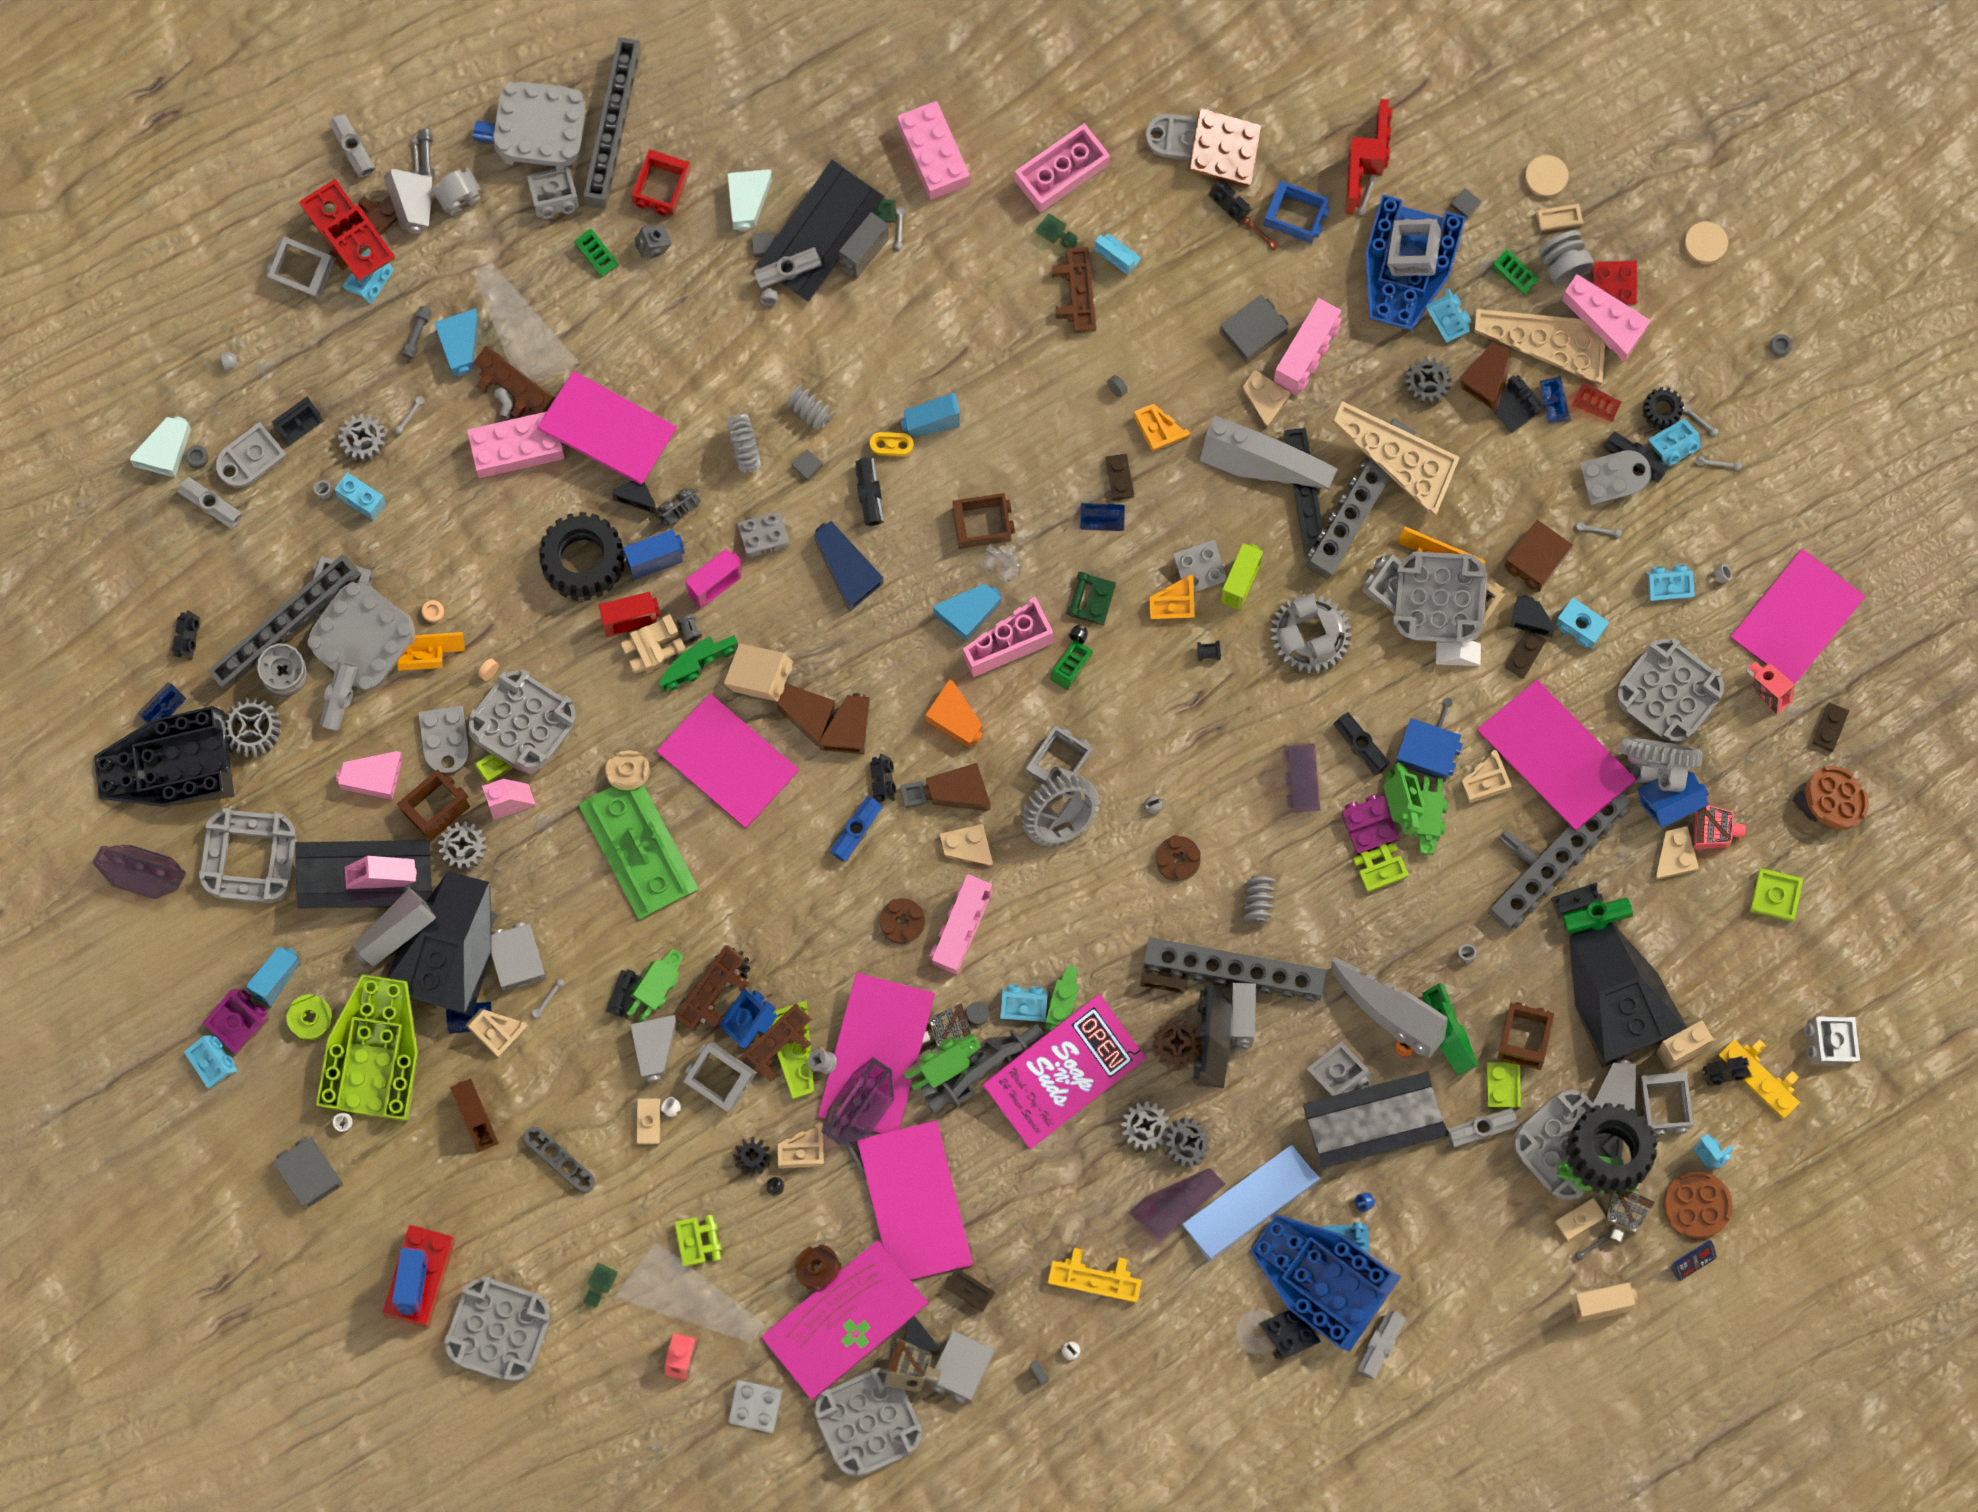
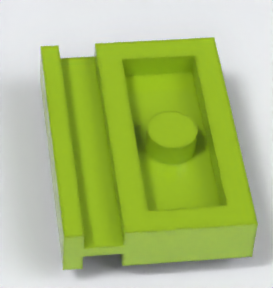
M1487 1062V1109H1520V1065L1506 1062Z

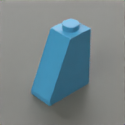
M476 308L434 322L453 376H463L474 369L473 362L475 361L479 323Z
M951 393L904 410V418L900 419L902 430L907 431L909 436L915 437L960 427V412L956 394Z
M983 584L936 604L933 607V614L967 642L1001 605V593L995 587Z
M278 946L246 987L251 996L271 1008L300 964L299 959L296 957L298 954L288 947L284 950Z

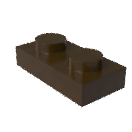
M1127 453L1106 456L1105 463L1112 501L1134 497Z
M1527 629L1505 665V669L1524 679L1546 640Z
M1829 702L1812 744L1833 752L1850 710Z
M1147 971V973H1142L1140 986L1184 994L1187 980H1183L1179 975H1169V977L1160 976V973L1156 971Z
M958 1268L955 1269L944 1286L945 1289L981 1312H984L995 1295L993 1290Z

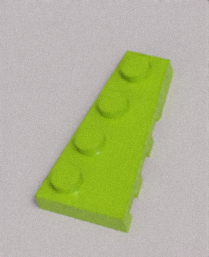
M807 1000L797 1003L808 1015ZM793 1005L774 1011L778 1016L773 1021V1024ZM808 1023V1024L804 1027V1029L807 1031V1033H806L804 1036H805V1037L808 1039V1041L810 1042L809 1023ZM795 1042L791 1045L787 1043L777 1053L793 1100L814 1093L813 1070L808 1065L811 1046L802 1051V1047Z

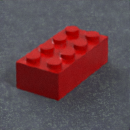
M409 1224L402 1248L423 1250L428 1257L420 1313L414 1312L413 1315L400 1314V1310H397L392 1303L399 1264L398 1259L382 1311L385 1317L425 1328L430 1327L455 1244L453 1236Z

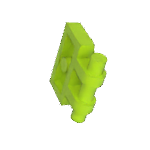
M1395 843L1380 845L1376 850L1371 852L1364 851L1360 853V856L1353 858L1355 866L1364 864L1366 869L1359 871V875L1367 893L1409 877L1401 855L1392 858L1390 854L1397 851ZM1379 857L1384 858V862L1373 865L1372 860Z
M713 1215L705 1216L706 1225L701 1226L698 1224L697 1217L675 1222L683 1267L706 1263L704 1254L711 1253L713 1262L722 1260L720 1254L722 1247L721 1243H718L716 1233L718 1226L714 1222ZM707 1233L709 1245L703 1246L701 1234Z

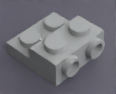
M569 166L565 167V170L552 169L527 175L537 218L543 217L548 219L555 213L564 212L569 214L579 208Z
M1393 554L1381 556L1376 560L1374 564L1376 569L1373 574L1369 573L1363 579L1362 584H1364V587L1361 591L1377 604H1383L1393 614H1396L1399 572L1397 570L1399 563L1401 564L1402 562Z
M1814 1017L1807 1020L1804 1033L1809 1037L1810 1046L1807 1048V1056L1812 1060V1065L1860 1062L1855 1017Z
M1342 1041L1307 1068L1308 1074L1322 1087L1323 1092L1328 1097L1369 1087L1370 1080H1372L1370 1070Z

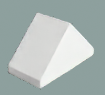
M1475 641L1461 644L1436 642V665L1480 666V643Z

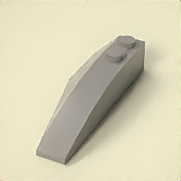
M1216 415L1206 434L1200 457L1201 463L1240 478L1249 477L1262 481H1279L1285 484L1294 483L1301 484V486L1330 489L1338 471V468L1299 449Z
M1336 957L1332 959L1331 972L1362 1010L1392 1034L1400 1043H1406L1419 1055H1424L1427 1058L1432 1056L1445 1040L1448 1020L1446 1016L1406 991L1401 994L1394 990V985L1387 982L1385 985L1378 983L1375 976L1369 973L1362 975L1357 967Z

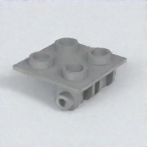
M780 511L737 522L747 557L751 556L754 558L755 556L762 555V550L765 555L767 554L766 549H770V552L773 553V547L777 551L790 546Z
M1215 539L1173 553V561L1178 568L1181 580L1189 575H1193L1194 592L1226 582L1227 577Z
M738 1379L728 1423L773 1433L783 1390Z

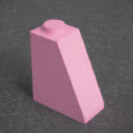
M395 751L343 762L342 769L339 768L337 771L336 781L342 790L393 800L403 761L402 753Z
M501 779L482 786L493 820L536 806L529 784Z
M366 856L345 866L346 889L405 887L416 881L417 871L414 859Z

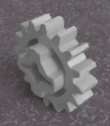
M360 413L358 419L352 415V421L345 420L346 427L339 428L340 433L343 434L338 436L339 441L342 442L340 444L341 450L346 449L345 455L349 456L352 454L353 460L361 457L362 462H365L366 456L373 460V453L380 455L379 447L385 448V443L382 441L387 439L386 434L383 433L385 431L384 426H379L380 421L378 418L372 421L373 418L370 414L367 416V419L364 418L362 413ZM371 428L376 431L377 437L371 434ZM348 438L354 441L353 447L348 443Z
M464 821L463 826H459L458 822H455L454 829L448 826V834L441 833L444 841H438L439 846L443 847L439 850L440 855H445L443 857L444 863L450 861V868L458 865L459 871L462 870L463 866L471 870L470 864L472 863L478 866L477 859L484 860L485 857L482 852L487 851V846L482 845L487 842L486 837H481L483 831L481 829L476 831L475 824L468 827L466 821ZM469 834L473 835L477 842L471 841ZM465 842L467 846L460 850L459 846H462V843ZM448 850L455 852L457 859L454 858Z
M1148 1101L1145 1102L1144 1107H1141L1139 1102L1136 1103V1110L1130 1107L1128 1109L1130 1115L1124 1114L1123 1119L1127 1122L1121 1124V1128L1126 1129L1122 1133L1123 1137L1129 1136L1127 1144L1129 1145L1134 1142V1149L1136 1150L1139 1146H1143L1144 1152H1146L1148 1146L1154 1151L1156 1143L1162 1146L1164 1143L1162 1136L1163 1134H1168L1165 1132L1167 1131L1166 1127L1171 1126L1165 1124L1170 1119L1169 1116H1162L1165 1110L1161 1109L1158 1111L1156 1103L1153 1107H1149ZM1147 1113H1151V1114L1155 1115L1156 1117L1153 1118V1117L1147 1115ZM1137 1115V1124L1131 1126L1133 1118ZM1143 1122H1146L1147 1125H1151L1149 1131H1146L1145 1128H1141ZM1159 1127H1161V1131H1160L1159 1135L1155 1138V1137H1154V1131H1155V1129H1158ZM1139 1135L1145 1138L1146 1141L1140 1140L1136 1136Z

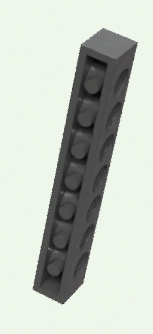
M620 37L617 40L584 192L586 206L607 209L641 52L638 40Z
M1395 418L1389 423L1414 436L1416 434V431ZM1365 457L1358 467L1361 470L1359 475H1354L1348 484V487H1350L1347 494L1343 493L1337 503L1340 507L1337 512L1333 511L1327 519V522L1330 524L1326 530L1322 529L1316 538L1319 541L1317 546H1312L1306 555L1308 561L1305 566L1326 580L1333 575L1390 478L1371 458L1367 459ZM1365 476H1370L1373 479V484L1368 483ZM1355 493L1362 496L1363 502L1355 498ZM1344 511L1351 513L1352 520L1345 517ZM1334 529H1338L1342 533V537H1337L1334 534ZM1323 547L1329 548L1331 555L1325 554Z
M342 554L213 665L208 672L222 688L228 690L258 664V659L264 650L269 646L284 642L329 603L345 585L353 582L362 573L347 556Z
M1621 793L1604 807L1610 809L1612 815L1605 816L1599 811L1577 831L1569 826L1493 905L1489 915L1508 932L1512 927L1517 929L1525 920L1523 916L1528 911L1532 913L1540 905L1538 900L1542 896L1548 897L1555 889L1553 884L1557 880L1562 882L1570 873L1568 869L1573 864L1577 866L1584 859L1583 853L1587 849L1592 850L1600 842L1597 838L1602 833L1607 835L1615 826L1613 824L1617 817L1622 819L1630 810L1628 808L1630 800ZM1586 824H1594L1597 830L1594 832L1587 830ZM1571 840H1580L1582 846L1574 847L1571 844ZM1556 855H1564L1567 862H1558ZM1548 870L1552 877L1549 879L1542 877L1541 871ZM1526 887H1535L1537 893L1529 894L1526 891ZM1511 902H1519L1522 905V909L1514 910L1511 907Z
M1151 937L1148 938L1143 966L1147 971L1159 973L1162 971L1170 973L1169 975H1179L1181 977L1183 975L1192 977V980L1198 982L1211 980L1214 981V984L1220 986H1227V984L1233 983L1256 984V989L1260 993L1271 994L1272 992H1277L1286 998L1299 996L1308 1002L1321 1000L1326 969ZM1169 954L1174 958V961L1172 963H1165L1161 957ZM1191 958L1196 962V965L1194 967H1187L1184 964V960ZM1213 962L1218 966V969L1216 971H1209L1206 965ZM1235 966L1239 968L1240 974L1236 976L1231 975L1228 969ZM1256 970L1261 972L1263 977L1256 980L1251 977L1250 973ZM1274 975H1282L1285 981L1278 984L1273 981L1272 977ZM1304 979L1307 986L1300 988L1296 986L1295 980Z

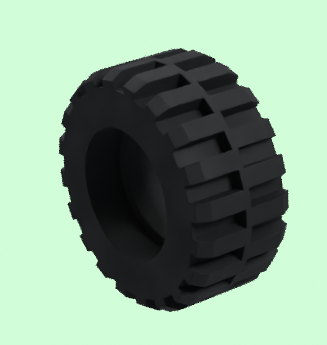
M579 512V516L574 517L573 513L567 514V519L562 520V518H559L555 521L556 525L554 527H548L546 530L547 535L541 539L539 557L543 575L554 591L559 590V594L563 597L570 595L572 600L578 601L579 597H584V600L587 601L591 600L590 596L596 595L599 598L603 596L604 590L609 592L614 588L613 583L620 580V572L624 570L625 556L621 538L618 536L615 527L610 526L609 521L605 518L601 521L599 520V515L593 513L591 517H588L586 512ZM579 540L592 541L599 545L603 552L600 564L595 569L585 573L572 572L566 569L561 561L564 549L571 543Z
M1605 1103L1602 1108L1600 1105L1594 1106L1590 1111L1582 1114L1568 1136V1144L1566 1146V1155H1569L1567 1159L1568 1166L1574 1168L1572 1173L1575 1178L1580 1177L1582 1179L1581 1184L1585 1187L1587 1185L1592 1186V1191L1599 1193L1602 1190L1605 1195H1612L1616 1191L1620 1195L1624 1194L1627 1189L1632 1191L1639 1183L1643 1182L1654 1165V1160L1657 1157V1149H1655L1657 1138L1652 1137L1654 1133L1652 1126L1645 1124L1647 1119L1643 1115L1641 1117L1635 1114L1637 1111L1633 1108H1630V1110L1624 1109L1625 1105L1617 1104L1616 1107H1613L1612 1103ZM1603 1133L1619 1137L1628 1146L1631 1160L1623 1165H1613L1605 1162L1596 1154L1592 1138Z

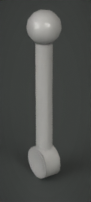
M413 137L411 143L414 147V174L420 175L418 159L419 142L418 137Z
M1375 174L1371 175L1370 184L1362 206L1358 209L1359 215H1365L1366 213L1365 207L1377 179Z
M903 207L897 209L898 230L897 242L894 245L896 250L903 248L901 243L902 220L905 215Z
M419 396L416 398V404L400 426L395 427L396 434L403 433L404 426L417 408L424 405L423 397Z
M1684 404L1683 413L1691 415L1708 429L1712 436L1718 435L1717 428H1712L1691 411L1688 404Z
M1704 457L1696 458V464L1699 466L1709 464L1730 467L1735 470H1740L1742 467L1739 462L1726 463L1705 460Z
M1578 522L1576 525V529L1580 532L1589 530L1612 534L1616 538L1622 535L1619 529L1609 530L1586 526L1583 522Z
M563 979L556 980V985L540 1007L533 1010L532 1015L534 1018L541 1017V1011L558 988L564 985Z

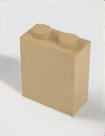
M739 643L724 684L735 693L778 702L780 695L784 691L788 674L791 673L793 661L785 653Z
M1701 1020L1663 1041L1656 1054L1666 1071L1669 1072L1705 1052L1714 1039Z
M1630 1282L1576 1294L1571 1304L1576 1323H1582L1630 1312L1636 1305L1635 1301H1638L1635 1288H1631Z

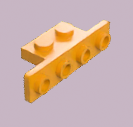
M1408 527L1403 528L1398 540V544L1414 551L1469 554ZM1476 557L1478 560L1485 563L1483 559Z
M463 633L415 635L416 639L413 645L407 648L397 662L398 671L443 668V653L465 651Z

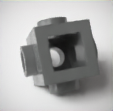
M665 225L644 226L634 238L635 247L639 250L641 258L649 256L650 258H656L664 254L672 245Z

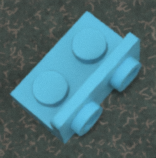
M1106 234L1104 237L1099 235L1095 240L1094 250L1127 275L1141 261L1139 255L1110 234Z
M365 251L362 257H367L370 255V252ZM388 263L360 282L351 273L343 287L346 291L359 295L367 303L372 304L391 276L394 268Z
M1449 288L1445 290L1446 296L1426 305L1446 343L1470 332L1468 323L1471 322L1467 311H1462L1460 308L1461 302L1456 293L1452 294Z
M1685 418L1648 439L1649 446L1659 455L1661 461L1669 466L1676 464L1681 459L1701 448L1699 433Z
M1674 565L1673 569H1665V567L1658 566L1652 567V571H1646L1649 599L1651 601L1695 597L1693 570L1687 567V565Z
M1010 984L1007 987H1003L1000 1018L1045 1022L1048 991L1043 990V987L1031 986L1030 989H1024L1020 985Z
M214 1035L202 1036L184 1051L208 1089L215 1087L226 1076L235 1074L238 1071L234 1066V1060L226 1054L222 1048V1042Z
M1706 1134L1700 1138L1692 1149L1706 1168L1710 1170L1714 1166L1716 1169H1719L1728 1162L1727 1160L1732 1157L1730 1153L1735 1148L1731 1145L1721 1152L1718 1141L1714 1137H1710L1709 1134Z

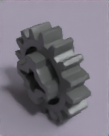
M1424 357L1422 363L1417 359L1415 362L1416 366L1409 365V371L1405 374L1407 380H1405L1404 386H1410L1407 389V393H1414L1413 400L1419 397L1421 398L1420 404L1428 400L1429 404L1432 405L1433 399H1436L1439 403L1441 395L1443 397L1447 396V390L1451 389L1452 384L1449 382H1451L1452 376L1447 375L1450 370L1449 367L1442 368L1443 361L1437 364L1435 357L1431 362L1428 361L1427 357ZM1439 374L1442 377L1443 384H1441V381L1438 379ZM1414 377H1415V380L1418 381V386H1417V387H1416V385H1415V383H1414Z
M1181 1118L1180 1121H1173V1126L1166 1127L1169 1134H1163L1162 1136L1167 1139V1142L1162 1144L1163 1147L1168 1149L1164 1154L1171 1155L1170 1162L1177 1161L1178 1167L1185 1165L1187 1168L1201 1164L1200 1159L1207 1158L1204 1152L1210 1151L1206 1143L1210 1142L1211 1139L1205 1137L1208 1130L1202 1131L1203 1123L1195 1125L1196 1119L1194 1118L1189 1120Z

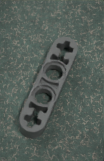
M530 1127L526 1130L524 1139L527 1146L581 1193H589L594 1189L595 1179L593 1175L542 1129ZM531 1133L534 1135L539 1133L538 1137L543 1143L546 1139L548 1140L540 1151L538 1150L541 1147L536 1141L529 1142L531 1140L529 1136ZM548 1147H555L558 1150L555 1158L551 1159L545 1156V1150ZM567 1161L572 1162L575 1166L574 1170L571 1173H564L561 1169L563 1163ZM580 1169L582 1170V1172H580L579 1175L583 1179L590 1178V1186L587 1187L584 1185L583 1187H580V1180L577 1177H575L574 1180H572L571 1178L576 1176Z

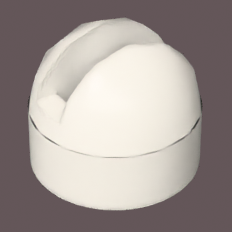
M669 1097L662 1103L661 1111L669 1117L677 1116L676 1113L681 1111V1105L674 1097Z
M347 1113L337 1114L333 1119V1126L338 1131H347L352 1127V1117ZM347 1118L348 1121L345 1123V1125L343 1127L340 1126Z
M1073 1341L1065 1343L1062 1347L1063 1357L1070 1361L1077 1359L1080 1355L1079 1345ZM1068 1345H1070L1072 1349L1076 1352L1075 1355H1073L1068 1348H1066Z

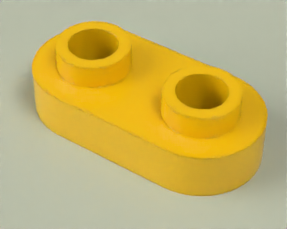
M878 432L870 439L871 451L879 456L905 457L910 455L914 448L913 439L905 433ZM884 443L885 446L883 448H878L877 444ZM905 444L907 447L905 449H900L899 445Z

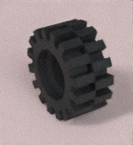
M1659 387V390L1655 388L1652 390V393L1647 395L1642 409L1644 411L1643 417L1647 418L1646 422L1648 424H1653V428L1660 426L1659 429L1663 430L1664 427L1668 428L1680 420L1684 410V402H1681L1682 397L1680 395H1676L1677 391L1671 392L1669 387L1666 390H1663V387ZM1665 401L1670 404L1671 412L1668 415H1660L1655 410V404Z

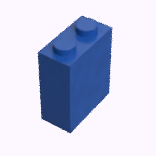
M673 529L623 547L625 560L633 580L683 562L682 554H685L680 534L675 535Z
M1410 718L1396 763L1401 762L1410 770L1437 779L1443 778V781H1446L1448 775L1453 776L1457 764L1453 762L1455 755H1460L1463 743L1459 742L1461 735Z
M1689 771L1686 787L1682 792L1661 790L1658 785V779L1637 789L1641 806L1661 828L1708 806L1706 796L1709 794L1706 786L1703 783L1700 784L1695 774Z

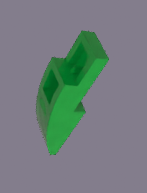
M735 635L715 644L710 636L686 650L670 665L659 681L661 692L666 690L671 692L686 681L687 683L696 681L702 675L701 665L709 666L719 657H729L735 654L738 648V641Z
M1439 983L1424 991L1422 995L1425 1003L1448 1018L1445 1040L1440 1044V1048L1455 1072L1461 1076L1478 1066L1464 1025L1458 1023L1444 984Z

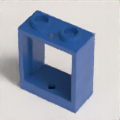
M1280 180L1265 216L1263 226L1312 244L1314 238H1319L1323 226L1320 225L1322 218L1326 219L1331 208L1327 206L1329 198ZM1285 196L1319 208L1311 231L1276 219Z
M401 1248L392 1301L395 1308L400 1310V1314L413 1315L414 1312L420 1313L428 1257L423 1250Z

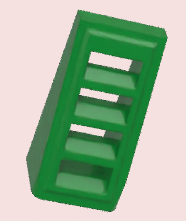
M591 228L575 239V247L602 278L619 265ZM596 245L598 246V248L594 250L592 253L588 252ZM603 252L604 255L595 261L594 258ZM609 259L610 262L607 263L605 266H603L602 268L599 266L604 261Z
M1505 249L1492 265L1494 272L1524 295L1539 280L1508 249ZM1505 261H1508L1509 263L1505 267H1503L1502 264ZM1512 266H1514L1515 269H1514V271L1510 274L1508 271L1510 270V268H1511ZM1519 272H1522L1523 274L1516 280L1514 277ZM1528 277L1530 280L1523 286L1521 283Z
M1074 640L1052 670L1050 680L1069 690L1093 654V651ZM1075 650L1076 652L1080 653V654L1083 655L1084 657H1083V658L1079 657L1078 655L1074 654L1073 651ZM1069 658H1071L1079 664H1075L1074 662L1070 661ZM1064 665L1067 666L1068 668L1072 669L1073 672H1071L1070 670L1066 669V668L1064 667Z

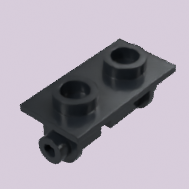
M1216 181L1208 196L1239 224L1243 216H1247L1252 211L1250 204L1240 196L1234 198L1233 196H1235L1236 192L1226 182Z
M189 610L186 613L181 612L180 616L177 617L175 632L182 633V636H174L171 651L175 657H182L184 655L189 659H193L196 649L197 631L200 627V617Z
M880 754V757H873L872 762H870L871 777L873 779L879 778L880 780L872 782L873 797L876 798L877 802H883L885 798L895 801L896 785L892 776L894 764L890 757Z
M629 969L627 971L621 970L606 1012L628 1018L626 1011L634 1000L628 995L641 976L636 975V972Z
M1743 1056L1727 1059L1728 1067H1724L1723 1060L1707 1063V1066H1703L1704 1074H1702L1707 1085L1718 1086L1724 1082L1742 1081L1747 1077H1752L1748 1068V1057L1743 1058Z

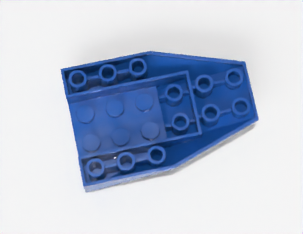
M1382 194L1365 253L1369 319L1412 331L1427 310L1426 305L1434 300L1450 277L1466 217L1446 211L1444 217L1403 207L1402 199ZM1404 219H1437L1441 229L1435 275L1392 276L1387 263L1394 221ZM1402 235L1399 256H1425L1429 235Z
M1278 1214L1273 1217L1250 1251L1288 1309L1340 1349L1346 1351L1352 1350L1402 1277L1344 1235Z

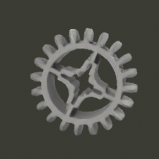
M746 414L733 415V417L727 419V427L738 468L742 473L753 472L760 468L761 461L749 417Z
M246 698V704L242 705L240 701H237L238 707L230 706L229 709L232 713H225V718L227 719L225 720L228 743H230L228 747L230 750L236 748V754L238 755L244 751V756L248 758L250 752H252L253 756L257 758V751L261 750L262 754L265 755L266 747L271 750L274 748L271 742L278 743L279 739L275 735L282 733L281 729L277 728L282 723L281 720H277L279 718L278 712H273L274 707L272 705L267 707L265 700L259 705L258 698H254L253 703H250L249 698ZM252 712L260 713V714H256V715L253 716V717H247V716L245 715V714H247V713H252ZM268 719L269 728L266 735H264L261 727L264 725V721ZM239 720L242 724V728L238 731L239 734L235 737L234 727L236 722ZM246 723H247L248 725H251V724H252V726L254 725L255 728H256V731H255V730L251 731V729L248 730ZM250 738L258 740L257 742L246 743Z

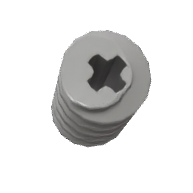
M801 384L791 393L787 401V407L793 408L795 414L800 413V418L803 420L807 419L806 423L808 425L813 424L814 430H820L826 427L834 418L836 411L827 413L830 406L826 405L821 408L823 400L814 402L817 395L813 394L808 397L810 389L807 388L801 391L804 385Z
M1252 876L1251 879L1247 880L1249 888L1246 889L1248 897H1246L1245 902L1248 905L1244 908L1247 914L1243 918L1246 922L1258 925L1269 924L1268 921H1265V918H1271L1272 914L1266 912V910L1273 909V905L1268 904L1267 901L1274 900V897L1268 895V892L1275 891V888L1269 886V884L1275 883V879L1266 876Z

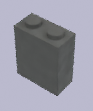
M872 212L867 216L839 251L840 269L848 276L852 275L855 278L861 275L888 242V224Z
M1262 295L1258 296L1220 325V334L1246 365L1288 333L1289 324L1285 317L1278 315L1274 310L1273 303Z
M312 1136L308 1139L307 1137L302 1138L295 1144V1148L290 1151H282L276 1156V1160L273 1161L304 1210H307L343 1186V1183Z

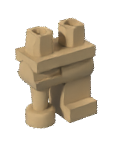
M670 614L662 617V620L631 632L630 638L621 642V648L625 656L635 651L638 654L637 658L629 661L634 674L643 671L649 674L653 670L662 667L664 660L675 654L680 656L686 651L683 641L678 637V630ZM674 640L673 646L661 649V645Z

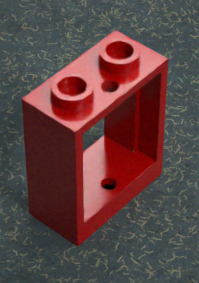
M649 149L631 195L632 202L641 209L650 208L660 215L667 216L668 214L674 216L691 171L690 162ZM652 166L681 175L670 204L642 195Z
M650 592L598 604L606 638L639 630L656 623L657 617H661L657 598H652Z

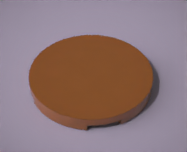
M1826 766L1811 775L1806 784L1805 796L1811 812L1819 821L1834 829L1847 830L1855 827L1865 818L1868 812L1869 801L1865 788L1862 789L1859 782L1853 777L1854 774L1837 766Z
M1690 1171L1681 1174L1669 1185L1664 1196L1663 1208L1667 1221L1679 1234L1691 1239H1706L1718 1234L1726 1226L1732 1214L1733 1204L1729 1189L1721 1180L1709 1172Z

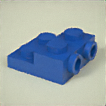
M745 989L742 991L720 1024V1027L739 1046L745 1049L757 1032L760 1031L765 1034L778 1016L774 1012L776 1007L766 1000L763 1002L765 996L757 990L751 992Z

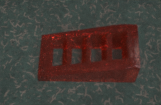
M1582 382L1572 406L1613 422L1621 401ZM1584 394H1588L1586 401L1582 399ZM1592 397L1597 398L1594 405L1590 404ZM1601 400L1605 401L1602 409L1598 408ZM1610 403L1613 406L1610 413H1607L1606 409Z

